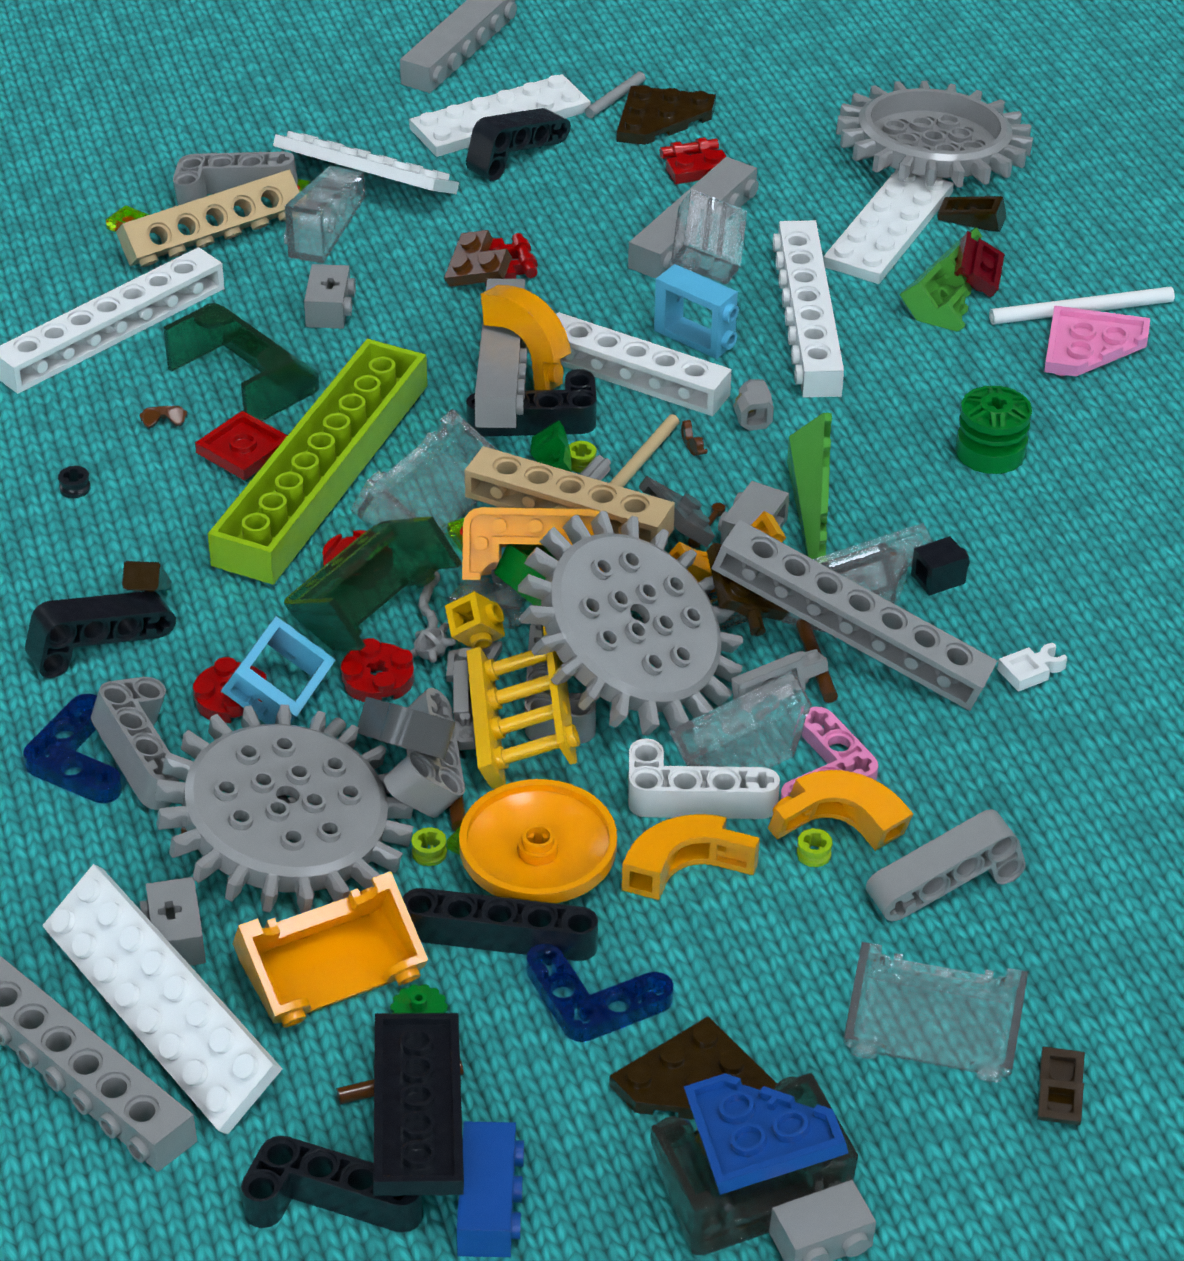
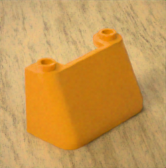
M474 508L468 512L463 522L462 580H481V576L490 575L491 571L496 569L502 557V547H506L507 544L542 545L539 541L553 527L573 545L562 527L574 515H579L592 536L594 532L591 521L600 512L595 509Z
M391 871L373 877L371 881L374 887L366 888L361 892L358 888L351 890L347 898L279 922L272 918L267 920L265 928H261L258 918L238 925L232 943L273 1023H282L284 1028L291 1027L304 1021L307 1018L306 1014L395 981H397L398 985H405L421 976L419 970L426 965L428 958Z

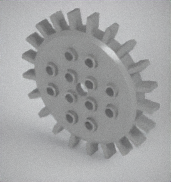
M900 81L894 82L893 92L890 93L874 85L870 88L869 98L854 93L851 105L845 103L841 105L836 134L841 135V148L854 147L852 159L855 161L874 157L872 171L879 172L887 167L898 170V180L904 181L910 174L924 176L927 186H933L937 178H951L956 187H962L964 177L974 176L985 185L989 184L991 171L1008 178L1011 176L1012 165L1019 168L1025 166L1026 156H1030L1033 137H1030L1031 125L1020 124L1022 117L1020 111L1003 113L1005 101L1000 99L986 104L981 101L982 91L976 90L970 96L957 93L956 84L951 83L946 90L930 89L928 81H921L920 87L915 89H906Z
M601 511L591 521L594 532L592 536L579 515L572 516L562 528L573 545L555 527L550 529L539 542L556 559L536 547L524 562V564L546 579L528 574L518 585V592L541 600V606L530 605L521 614L520 621L524 624L545 626L547 635L543 636L531 648L534 656L553 651L557 653L563 664L557 669L551 681L555 685L567 682L574 675L576 679L587 687L581 694L578 707L582 710L591 706L599 696L611 702L609 725L615 728L628 716L629 710L638 711L642 735L649 736L660 725L658 712H663L673 735L679 734L690 724L682 705L687 708L699 725L704 723L715 711L701 693L718 707L732 695L733 691L713 675L731 682V678L741 673V665L720 654L721 651L733 653L743 643V637L720 631L719 623H724L735 611L712 606L707 596L715 588L712 576L698 582L687 570L693 564L697 553L691 549L683 553L678 559H675L664 551L669 532L665 529H662L650 543L639 539V521L636 516H631L622 525L621 534H616L613 532L607 511ZM630 610L639 613L643 618L644 623L639 620H635L632 617Z
M282 704L277 713L275 724L261 725L252 705L244 706L241 721L242 728L232 731L218 714L211 716L208 733L213 737L214 741L210 744L190 730H187L183 734L181 750L195 760L191 761L168 752L165 756L162 772L186 782L157 779L154 801L182 804V806L159 808L156 825L158 830L186 828L187 832L171 838L169 853L172 858L194 850H199L203 857L195 863L193 879L196 882L203 881L219 869L229 875L225 899L232 902L241 893L246 883L263 889L261 894L262 911L271 912L277 901L279 891L296 892L297 904L301 913L311 910L314 891L327 889L335 902L349 896L350 890L345 881L350 878L356 880L365 889L374 887L371 880L380 874L368 865L371 861L396 873L399 869L403 853L382 843V841L409 847L414 826L390 821L387 818L411 819L413 808L394 797L386 796V794H389V791L385 786L384 777L388 773L377 775L374 770L383 765L386 748L383 745H379L360 755L353 749L359 730L355 725L352 724L337 739L324 733L326 725L325 712L317 711L311 719L310 727L306 728L291 725L292 715L289 705ZM289 795L295 798L296 802L289 804L277 797Z

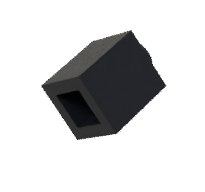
M951 536L916 547L913 552L911 576L929 596L966 583L967 568L970 564L969 556L966 550L961 548Z

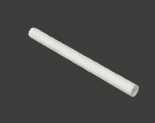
M1170 286L990 309L989 318L992 325L1053 317L1054 305L1106 311L1173 302L1175 294Z

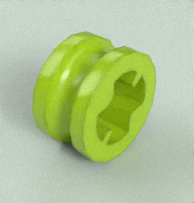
M576 441L569 444L572 471L581 473L596 457L597 449L595 445L587 441Z
M428 827L422 828L413 834L411 843L412 857L415 862L423 866H435L445 860L447 840L446 835L441 830Z
M815 828L807 829L800 833L797 843L798 860L809 867H821L827 864L831 859V836L826 831ZM811 846H817L818 850L811 849Z

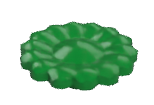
M413 984L409 988H402L400 993L393 997L390 1010L392 1013H446L448 1005L445 1003L446 997L439 994L437 988H430L427 984L421 986Z

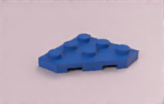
M726 1073L684 1086L686 1097L720 1195L848 1154L846 1141L833 1109L818 1104L815 1108L797 1103L794 1096L765 1086L758 1090L743 1085L740 1078Z

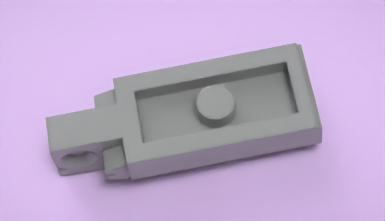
M817 649L807 652L800 651L731 678L735 710L741 715H745L806 690L805 684L809 682V678L828 671L827 658L820 654Z
M467 660L453 662L454 722H456L455 731L459 751L476 750Z

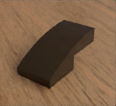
M1042 1047L1037 1120L1072 1125L1081 1124L1085 1052Z

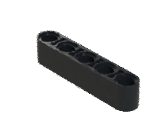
M415 888L409 890L403 896V901L416 932L423 943L573 961L590 959L596 954L598 949V917L589 908L427 888Z

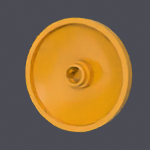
M521 780L489 791L469 808L462 820L459 831L460 857L465 870L473 881L497 897L556 904L587 893L607 876L616 858L617 829L607 807L588 791L572 784L555 780Z

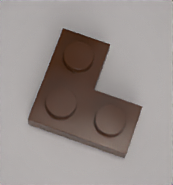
M488 230L461 233L444 279L449 287L487 282V279H504L512 256L507 249L489 250L493 237Z

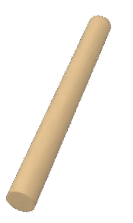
M670 414L610 481V484L624 487L679 425V418L676 415Z

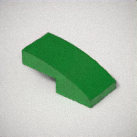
M557 421L532 437L530 453L539 463L572 472L571 452L567 435L562 423Z

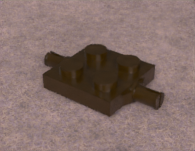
M713 543L706 551L710 569L722 544ZM711 569L719 608L735 611L748 619L752 636L754 634L755 636H761L766 632L762 618L781 621L787 615V610Z

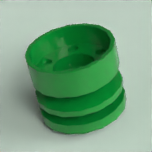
M983 386L968 392L964 396L960 407V427L956 440L957 457L967 467L986 474H1003L1014 471L1023 464L1026 457L1027 434L1032 417L1030 401L1018 391L1003 386Z

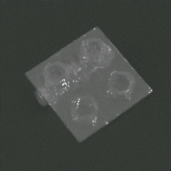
M482 576L481 580H463L449 597V601H455L475 591L499 604L504 613V628L514 629L515 626H522L520 621L522 612H517V610L520 611L527 600L505 582L503 584L490 583L488 578Z

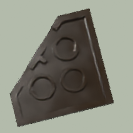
M647 85L631 86L617 129L616 142L646 145L654 142L655 136L666 132L670 136L688 129V124L699 120L701 123L712 120L716 105V94H708L704 91H679L675 88H650Z
M709 1016L614 1072L609 1077V1086L635 1113L653 1115V1110L678 1112V1118L694 1119L684 1086L724 1073L738 1077L743 1085L758 1090L765 1086L786 1093Z

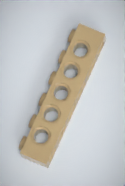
M289 169L123 223L116 231L129 266L140 263L141 267H146L158 262V257L168 254L169 258H173L185 253L187 247L196 245L197 248H203L215 242L214 238L224 235L225 239H230L242 233L241 229L250 226L252 230H257L269 225V220L279 218L280 221L288 220L297 215L296 211L304 202ZM261 197L268 198L272 203V208L266 207L262 203ZM234 206L241 207L245 212V217L238 216L234 211ZM206 215L215 217L218 226L210 225L206 220ZM178 224L187 226L190 235L182 234L178 229ZM155 233L159 235L162 244L153 243L149 234Z
M483 446L464 470L465 497L490 505L519 508L595 509L599 512L607 511L613 532L616 534H621L622 525L631 516H636L639 521V539L649 543L662 529L667 530L669 536L674 530L675 502Z

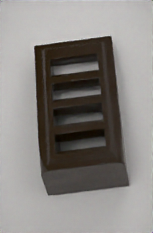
M1001 196L945 197L937 217L938 220L1000 232L1006 219L1004 198Z
M124 562L122 581L124 589L130 591L171 589L172 581L159 562Z

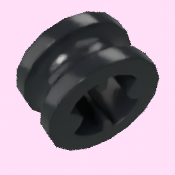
M69 466L58 474L60 492L63 496L67 498H80L89 493L91 487L89 472L86 468Z

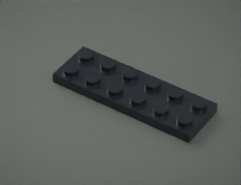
M375 1013L373 1196L464 1195L459 1013Z

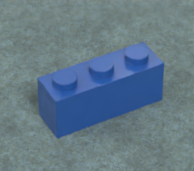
M464 1121L462 1138L464 1195H459L457 1256L511 1257L512 1239L521 1238V1212H513L514 1203H522L523 1176H515V1167H524V1140H516V1122Z

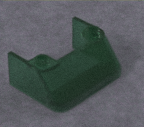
M216 303L206 304L202 308L163 327L167 365L170 371H174L223 345L259 370L261 373L241 383L243 411L261 421L311 396L319 390V374L314 368L224 306Z
M433 516L386 520L371 527L288 595L283 603L295 619L331 650H341L342 652L362 650L366 645L360 638L362 629L359 625L405 586L416 585L418 588H421L434 580L436 577L434 573L437 570L458 568L462 565V562Z

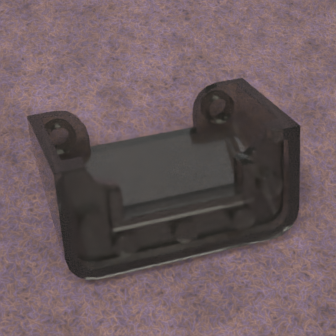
M812 1072L799 1077L791 1076L784 1078L774 1088V1090L794 1096L797 1103L815 1108L818 1104L832 1109ZM671 1116L651 1126V1144L684 1238L691 1252L695 1255H706L767 1234L770 1229L772 1207L850 1180L854 1181L858 1154L838 1118L837 1121L846 1141L848 1154L721 1195L719 1194L698 1130L694 1131L688 1119Z

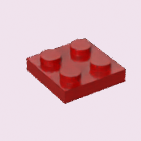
M241 411L196 441L195 448L198 455L245 481L262 468L288 435Z

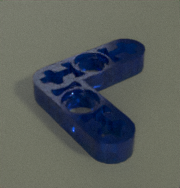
M81 694L74 697L26 745L23 751L25 768L31 775L91 801L109 803L119 798L122 793L119 771L110 765L76 752L96 730L91 721V715L97 696L94 694ZM62 731L74 733L68 738L55 737L56 734ZM71 767H78L82 769L81 772L75 775H66L63 773L66 769Z
M539 944L532 947L527 953V975L564 1034L574 1041L585 1042L662 1013L669 1009L673 1003V981L668 975L661 972H649L590 995L561 950L556 946ZM545 964L547 966L552 965V975L549 976V970ZM567 987L574 993L569 997L562 998L555 996L552 992L556 988ZM621 1001L626 1003L629 1008L623 1012H614L607 1006L612 1002ZM575 1009H577V1014L581 1020H575Z

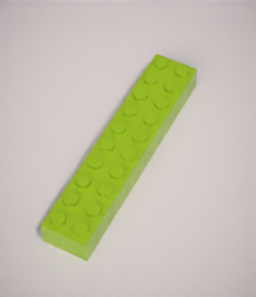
M367 338L208 532L211 566L274 585L427 388L426 354Z

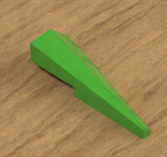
M977 227L969 231L972 233L971 238L977 241L979 238H982ZM961 239L899 294L917 321L956 332L965 327V323L962 320V315L968 312L965 299L972 291L971 285L965 282L966 277L960 274L958 277L954 275Z
M832 413L820 414L789 436L787 465L806 555L826 566V524L829 499Z

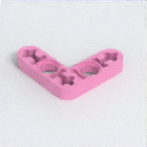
M811 707L802 713L800 733L827 763L804 775L825 770H843L862 774L877 781V759L830 710L823 707ZM842 744L848 747V749L845 751H835L829 746ZM802 776L792 779L783 785L781 799L790 796L795 780Z

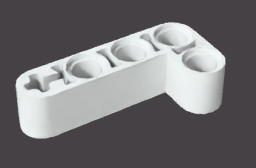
M646 738L639 739L630 746L628 805L632 813L637 816L674 818L684 815L707 814L727 817V819H766L773 815L772 809L778 803L780 778L775 771L769 768L664 766V751L659 742Z

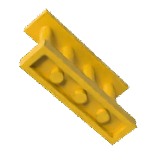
M543 626L544 636L547 635L545 626ZM481 647L467 650L477 766L491 789L506 784L504 769L509 768L510 763L560 748L570 765L576 764L575 747L580 746V738L575 725L572 724L568 684L564 682L555 685L551 681L557 669L563 664L557 653L553 651L534 656L530 650L494 661L493 658H487ZM547 661L548 675L500 690L496 688L495 681L499 680L500 675ZM550 690L552 704L504 719L499 717L498 710L502 709L503 704ZM554 719L555 734L507 749L502 747L501 739H504L507 733Z

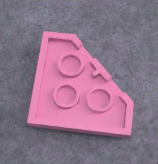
M1054 305L1044 372L1054 373L1059 376L1069 375L1077 377L1146 348L1150 318Z

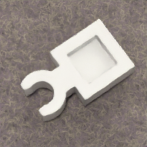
M1054 643L1044 645L1038 653H1034L1028 647L1000 658L997 670L1019 692L1049 680L1050 672L1057 673L1063 671L1066 668L1067 656L1054 657L1056 651Z

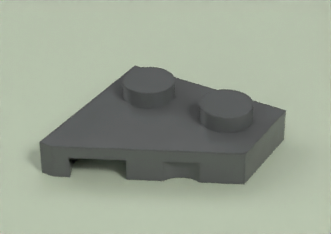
M646 476L639 485V489L651 496L675 502L674 527L680 533L708 547L715 535L708 524L710 520L701 510V503L687 493L682 496Z

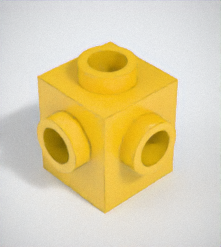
M473 591L445 605L451 638L471 648L481 647V649L490 647L492 642L505 637L503 627L504 613L498 603Z

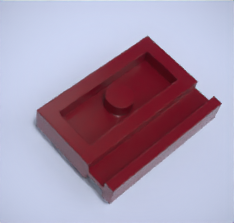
M967 231L960 240L954 275L957 277L960 274L966 277L965 282L969 283L973 289L992 297L999 290L1005 254L980 238L977 241L971 238L972 233Z

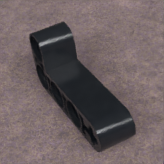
M547 108L483 117L476 122L472 130L466 166L474 173L494 182L504 173L509 152L563 142L570 132V121Z
M575 369L568 372L565 376V390L525 391L524 415H517L516 428L475 427V393H473L466 401L467 430L472 435L479 437L536 435L557 421H560L564 426L566 434L589 433L596 428L597 396L595 377L588 370Z
M155 591L51 600L38 605L33 611L25 651L40 674L45 678L52 679L64 674L68 669L74 647L164 637L174 629L176 617L162 597Z
M281 1135L265 1141L241 1184L245 1219L249 1224L258 1228H267L277 1224L283 1217L291 1200L294 1199L395 1232H408L417 1228L422 1222V1195L373 1196L374 1163Z

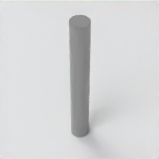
M638 71L585 109L586 116L593 118L626 95L631 86H638L646 80L645 74Z

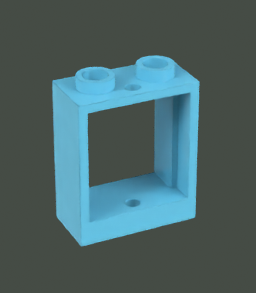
M674 264L656 278L654 331L717 359L727 350L732 349L737 340L738 291ZM684 298L712 310L711 329L683 317Z
M275 616L224 685L221 692L243 708L244 706L252 705L258 719L265 724H275L281 704L289 705L292 723L333 665L335 659L321 647L297 632L291 625L286 624ZM267 644L311 676L295 701L250 669Z

